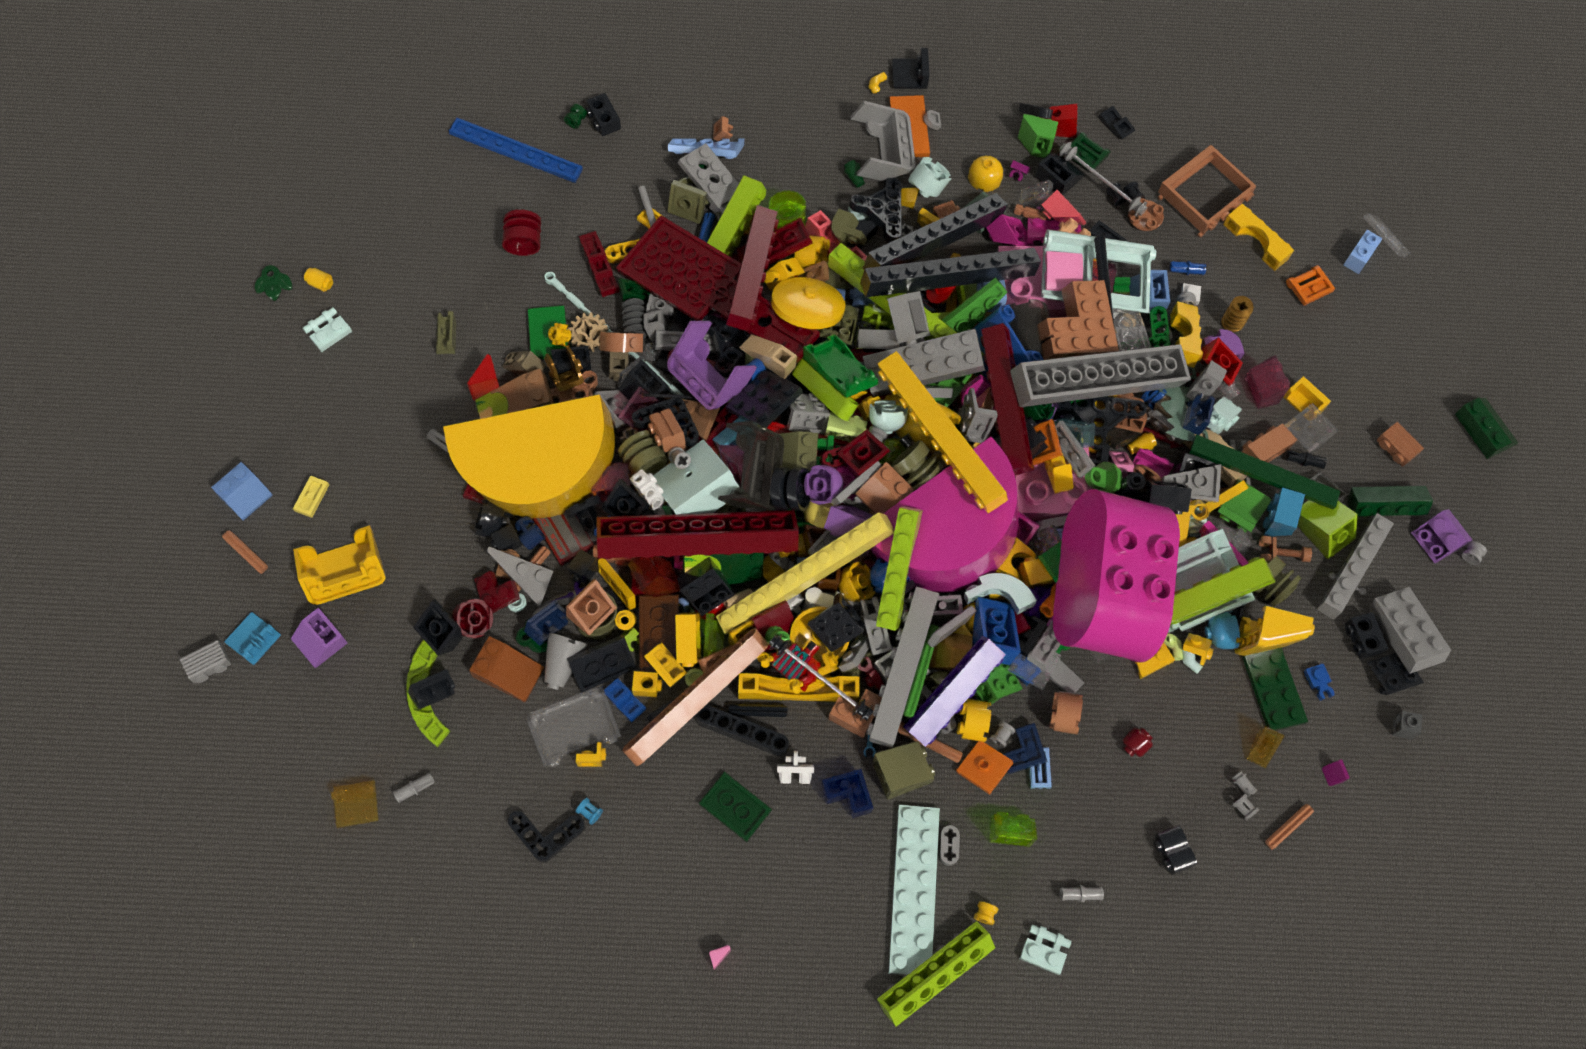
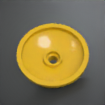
M822 606L811 607L801 612L794 620L790 631L791 645L796 643L804 649L810 641H813L820 647L813 656L819 663L824 662L821 654L830 650L810 628L808 621L828 608ZM849 642L832 652L837 660L843 656Z

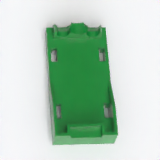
M835 334L828 336L826 341L814 346L809 344L803 347V359L846 398L878 385V378L874 372L863 366L854 357L848 346Z

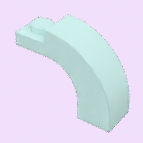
M1002 573L980 576L978 578L979 586L976 584L970 586L964 594L967 605L976 601L977 597L982 598L990 594L1001 595L1011 603L1017 615L1034 607L1036 603L1032 592L1022 581Z

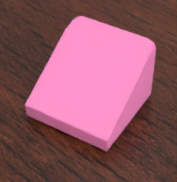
M727 945L709 952L714 970L731 952L730 946Z

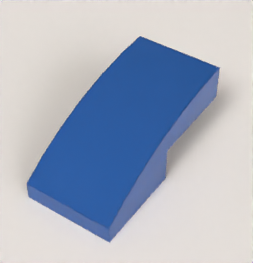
M618 678L603 690L607 698L631 723L646 710L645 706Z

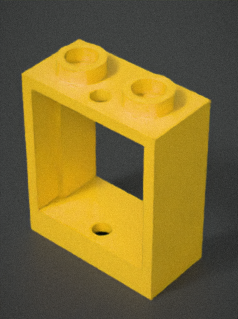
M699 612L678 613L675 615L677 663H682V667H693L701 659Z

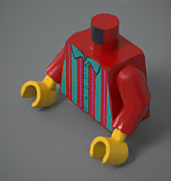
M810 641L804 649L796 643L787 648L818 672L821 663L813 656L820 647L813 641ZM785 651L782 655L776 656L777 652L770 655L762 652L758 656V662H761V666L767 668L770 662L773 663L772 666L788 679V690L793 689L795 694L800 693L801 690L805 692L808 686L817 680L813 673Z

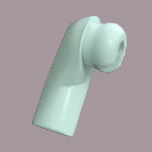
M1182 650L1183 663L1197 674L1203 666L1195 661V654Z

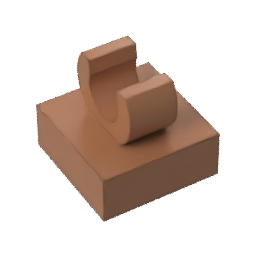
M722 116L714 124V140L720 141L723 137L730 139L733 134L729 133L733 126L728 124V118Z

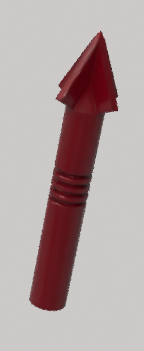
M1144 426L1142 434L1151 432L1155 439L1170 444L1171 448L1185 446L1183 442L1179 445L1175 441H1170L1165 434L1155 432V430Z

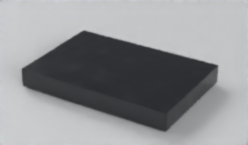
M623 634L567 658L581 693L636 669Z

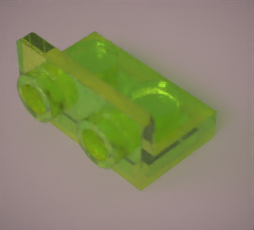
M706 613L703 657L723 649L724 632L718 620H714V614Z

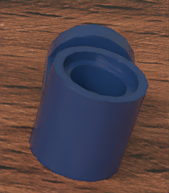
M523 517L515 524L516 531L521 533L518 537L528 550H532L546 538L541 529L534 524L531 517Z

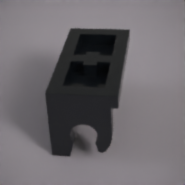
M571 347L570 349L574 353L575 358L581 362L583 369L580 372L592 371L589 347ZM566 348L551 350L553 363L558 375L573 369Z
M1034 615L1026 617L1032 629L1018 637L1021 658L1024 660L1048 624Z
M448 669L411 684L408 693L417 710H421L454 695V688L456 687Z

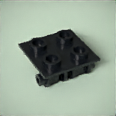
M1397 653L1368 662V665L1381 683V687H1379L1381 695H1390L1424 683L1417 671L1409 674Z

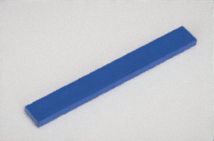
M456 118L449 129L450 135L573 183H576L583 170L581 165Z

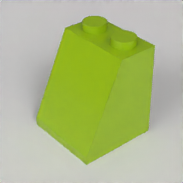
M1308 500L1302 505L1297 526L1327 559H1330L1356 539L1357 514L1339 501L1333 510Z

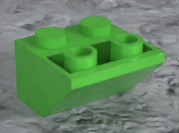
M1024 114L1018 139L1032 156L1046 158L1050 154L1058 122Z

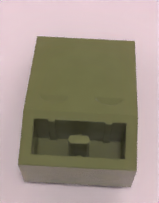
M845 305L844 315L840 322L829 328L816 329L820 332V337L827 338L835 334L844 343L851 345L859 308Z

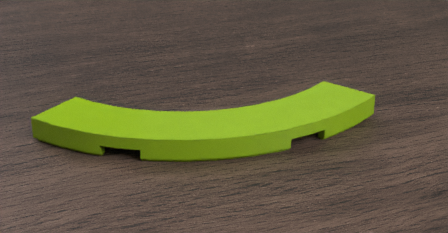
M423 639L412 658L407 675V700L411 715L424 736L438 748L450 733V730L438 720L431 705L417 710L408 693L411 684L429 677L433 663L438 656Z

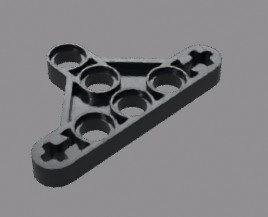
M886 179L884 189L870 196H852L849 204L851 210L866 214L883 230V237L886 242L890 243L900 238L901 182L898 179Z
M709 314L703 318V321H711L715 325L707 331V334L713 337L718 355L714 368L723 377H726L745 354L736 342L741 341L744 343L750 335L745 330L726 325L727 321H722L716 316ZM761 317L759 319L761 320V322H759L758 325L761 327H765L768 322V318ZM721 332H728L730 337H724ZM727 354H734L736 359H730ZM725 362L727 365L723 370H721L720 368L724 365Z
M1109 396L1084 399L1086 401V406L1084 407L1078 406L1076 400L1072 401V405H1070L1071 401H1065L1064 404L1061 402L1054 403L1055 407L1060 410L1071 411L1088 431V445L1094 450L1102 449L1107 440V433L1126 418L1141 419L1147 411V406L1142 401ZM1102 401L1105 404V408H1096L1095 402ZM1114 404H1121L1124 410L1122 412L1116 411ZM1136 406H1138L1139 410H1142L1139 414L1134 410ZM1094 419H1101L1104 425L1102 427L1095 426ZM1094 436L1100 437L1102 444H1094L1092 438Z

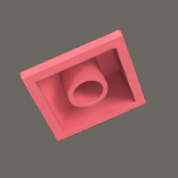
M1058 190L1041 204L1045 209L1043 213L1049 219L1053 218L1058 222L1065 223L1072 218L1078 225L1086 224L1081 214Z

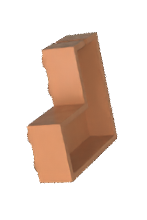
M1104 280L1072 281L1061 289L1067 317L1046 318L1036 325L1039 342H1043L1052 336V338L1040 345L1044 360L1119 351Z

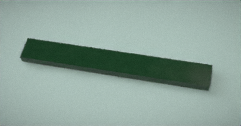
M1197 434L1194 437L1189 453L1216 464H1221V466L1279 489L1286 488L1305 494V499L1334 510L1336 508L1340 494L1339 490Z

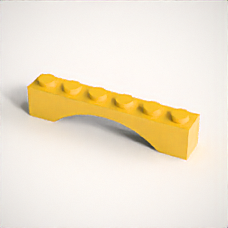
M753 673L739 674L738 699L836 702L839 697L843 698L820 679L810 684L805 692L801 690L800 693L795 694L793 689L788 690L787 678ZM858 676L826 678L852 700L858 702Z

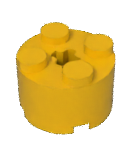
M809 235L813 244L795 252L794 258H797L803 269L822 261L827 262L829 259L827 257V250L830 248L829 239L822 236Z
M967 699L963 703V708L959 711V714L962 715V721L958 722L957 734L961 735V739L986 742L987 738L983 736L985 732H989L991 710L987 709V707L991 706V702Z

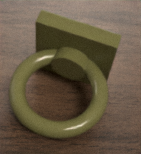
M689 176L678 181L674 180L671 183L667 212L700 224L703 220L705 205L710 203L706 198L707 192L687 185L694 183Z

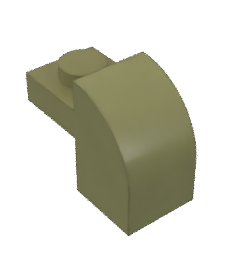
M838 209L831 225L838 241L845 246L848 242L853 245L860 244L863 246L867 242L863 232L856 229L859 221L855 215Z

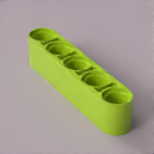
M802 357L794 368L792 375L836 416L849 421L859 404L851 396L848 398L843 396Z

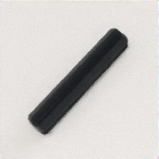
M730 704L728 713L734 716L787 717L788 708L786 705Z

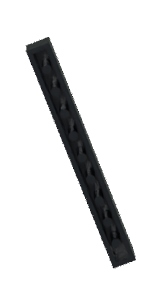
M997 193L992 194L869 252L863 269L912 263L989 226L1000 215L1004 214L1008 204Z
M1035 248L872 267L864 269L860 285L867 298L990 282L994 278H997L998 281L1035 276L1041 260Z

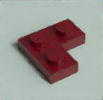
M488 571L474 579L480 600L486 602L493 613L520 599L515 581L510 580L498 586L495 573L492 571Z

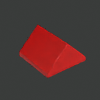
M489 354L485 356L467 382L474 401L500 387L495 367Z

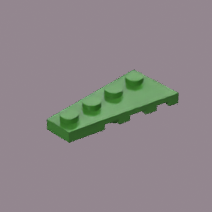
M994 278L941 321L957 333L971 330L977 322H981L985 318L984 315L988 310H992L1005 296L1007 290L997 278Z

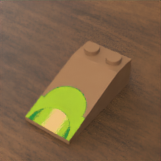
M541 369L522 374L475 400L480 419L554 404L547 377Z

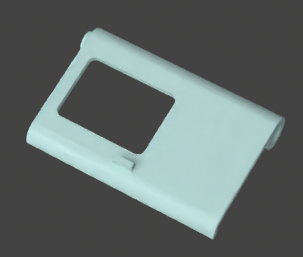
M1049 229L1045 232L1041 283L1042 298L1064 301L1062 291L1045 290V254L1047 251L1082 254L1083 281H1092L1093 259H1096L1095 236ZM1105 238L1107 259L1109 261L1140 266V296L1111 293L1113 309L1148 314L1151 261L1156 258V249H1154L1153 245Z

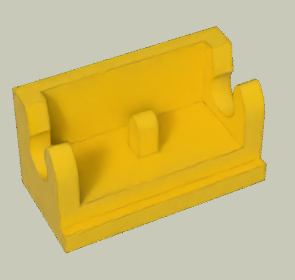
M663 643L657 645L644 656L669 687H672L687 674Z

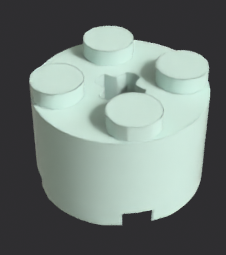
M929 157L922 158L908 179L912 185L920 189L921 195L926 198L929 196L938 197L951 180L949 178V171L939 162L936 164L931 162L932 158Z

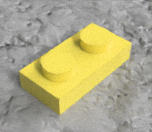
M310 476L293 510L312 518L329 487V483Z

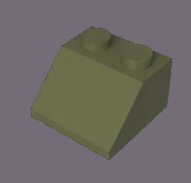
M797 431L777 434L775 469L778 467H789L791 469L798 467L806 468L810 472L811 468L816 466L818 433Z

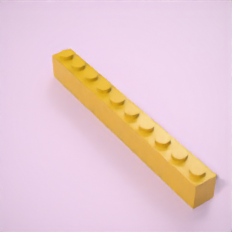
M896 351L877 363L880 370L878 375L881 380L889 383V390L893 395H898V401L904 409L908 408L913 422L916 423L918 421L923 435L931 438L930 443L936 451L940 450L945 464H950L953 467L952 472L958 480H963L965 490L969 495L972 493L975 496L974 500L980 509L984 508L987 513H990L1008 501L1004 488L900 354Z

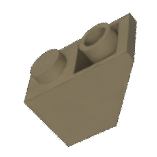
M531 351L511 352L506 356L505 362L502 365L504 369L518 376L537 369L543 371L546 366Z

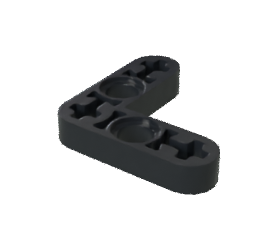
M671 398L638 409L632 414L634 427L643 429L647 428L650 423L648 414L651 415L656 410L670 409L677 422L680 419L688 420L686 425H680L684 432L685 445L691 447L699 441L698 430L681 398ZM674 405H676L677 407H679V412H680V413L677 414L676 408L673 407ZM688 430H689V433H690L691 437H693V439H690L689 437H687V431H688Z
M514 811L508 817V824L539 862H547L577 838L586 827L581 816L572 815L544 838L523 812ZM514 817H523L521 822L526 828L522 830L518 824L513 825L515 822ZM572 821H581L579 823L580 828L578 830L573 828L570 831L572 836L569 837L563 828L567 827L569 830L573 826ZM529 831L536 833V839L532 842L525 840V834ZM558 833L565 835V841L562 844L554 842V836ZM540 840H542V842L539 843L540 846L543 849L548 848V850L546 851L548 855L546 857H544L543 855H541L540 857L538 856L540 854V851L535 845H537Z

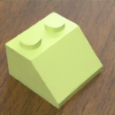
M830 412L824 435H832L836 439L851 442L866 430L867 421L863 420L860 416H852L849 421H845L833 412Z

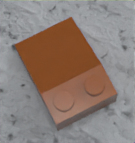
M489 636L469 671L473 678L526 702L544 667L507 644Z

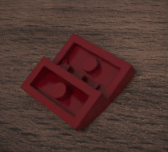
M786 600L751 618L753 628H756L764 638L767 630L772 626L781 627L790 637L794 617ZM769 645L764 652L769 653L775 649L773 648L769 650L771 647Z

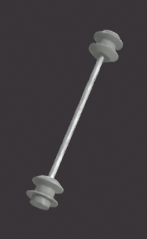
M1065 142L1060 147L1059 156L1065 155V161L1074 158L1130 202L1129 212L1134 210L1135 216H1141L1148 208L1146 206L1147 202H1140L1141 197L1132 200L1077 157V146L1072 148L1071 142Z

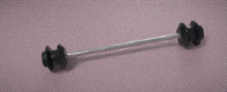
M782 634L780 636L775 635L768 643L771 646L769 650L773 648L777 650L776 656L782 655L785 651L855 706L852 710V715H860V721L862 719L867 720L871 716L873 705H865L866 699L856 703L787 649L789 639L786 641L782 640Z

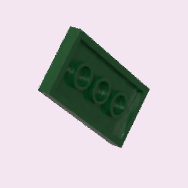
M1282 648L1244 656L1243 661L1268 732L1306 724L1308 719Z

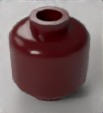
M1135 727L1123 738V743L1125 744L1123 749L1131 757L1134 754L1137 757H1143L1152 748L1153 743L1151 740L1153 737L1142 727L1140 729Z

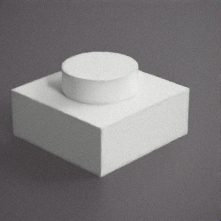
M1183 283L1181 293L1192 292L1196 297L1195 303L1198 305L1200 302L1201 286Z

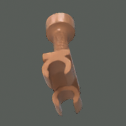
M1261 536V539H1259V546L1270 547V554H1261L1260 559L1264 558L1267 563L1277 555L1299 557L1301 562L1309 563L1311 561V547H1302L1301 550L1277 548V537Z

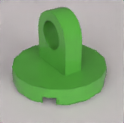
M1102 462L1085 475V480L1092 489L1114 494L1121 487L1122 472L1114 463Z

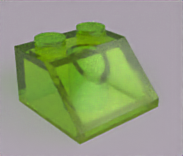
M997 812V814L991 817L989 843L1031 847L1037 840L1035 819L1029 818V815L1018 814L1017 817L1009 816V813Z

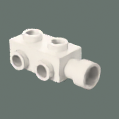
M641 469L630 478V481L640 496L649 504V509L657 515L659 510L665 506L663 504L665 499L662 496L664 491L657 484V480L651 473L646 474Z

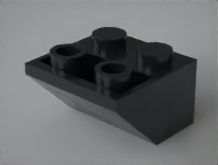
M1050 153L1038 164L1035 176L1054 192L1058 190L1064 195L1084 177V174L1069 161H1065L1063 156L1060 157L1059 153Z
M641 360L628 373L619 391L637 409L659 403L663 399V397L643 396L644 393L668 394L671 389Z
M710 557L677 577L680 591L701 616H704L735 595L721 570Z

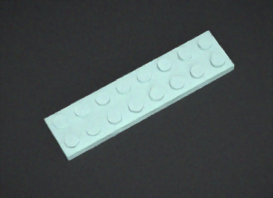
M909 805L898 806L888 974L908 975L933 954L940 808Z

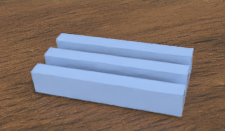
M1043 747L1048 761L1045 763L1046 783H1043L1042 765H1037L1038 783H1035V769L1031 767L1029 768L1030 789H1051L1052 787L1049 747Z

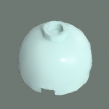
M893 400L875 401L874 405L870 404L869 406L870 421L874 427L881 429L886 434H892L893 431L899 430L906 423L908 408L904 409L902 406L896 405V401Z

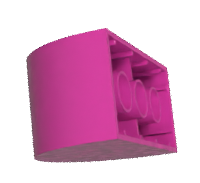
M989 437L973 450L1004 488L1008 501L990 513H987L984 508L980 509L974 500L975 496L972 493L970 495L967 493L963 486L965 483L962 479L958 480L952 472L953 467L950 465L883 513L887 515L895 529L899 507L906 506L923 510L907 576L910 578V581L913 580L916 586L936 593H951L967 589L975 584L977 585L978 578L994 573L1003 564L1013 548L1019 521L1017 483L1011 463L992 437ZM894 534L870 548L876 560L881 559L880 562L885 563V561L889 562Z

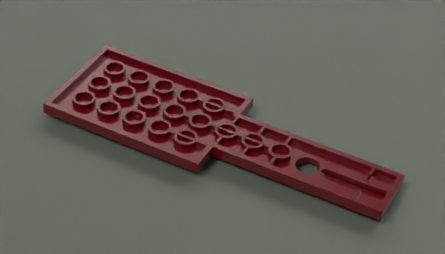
M661 215L619 263L616 269L625 277L695 321H702L710 310L726 319L728 318L741 263ZM757 296V299L760 300L758 310H754L757 316L754 325L750 324L747 332L783 345L797 355L796 363H798L803 357V347L809 344L813 345L820 336V332L816 329L802 328L786 322L775 313L770 301L762 296ZM769 316L772 318L769 326L761 327L758 325V320L761 317Z

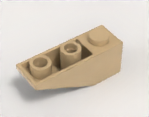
M751 334L740 346L741 350L754 359H760L768 369L784 379L796 367L797 355L781 344Z

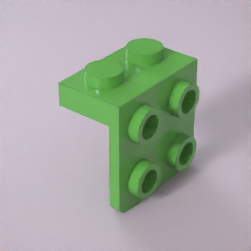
M1248 485L1249 488L1222 504L1218 510L1221 513L1219 517L1227 522H1230V520L1236 522V527L1245 533L1247 530L1252 532L1271 502L1270 497Z

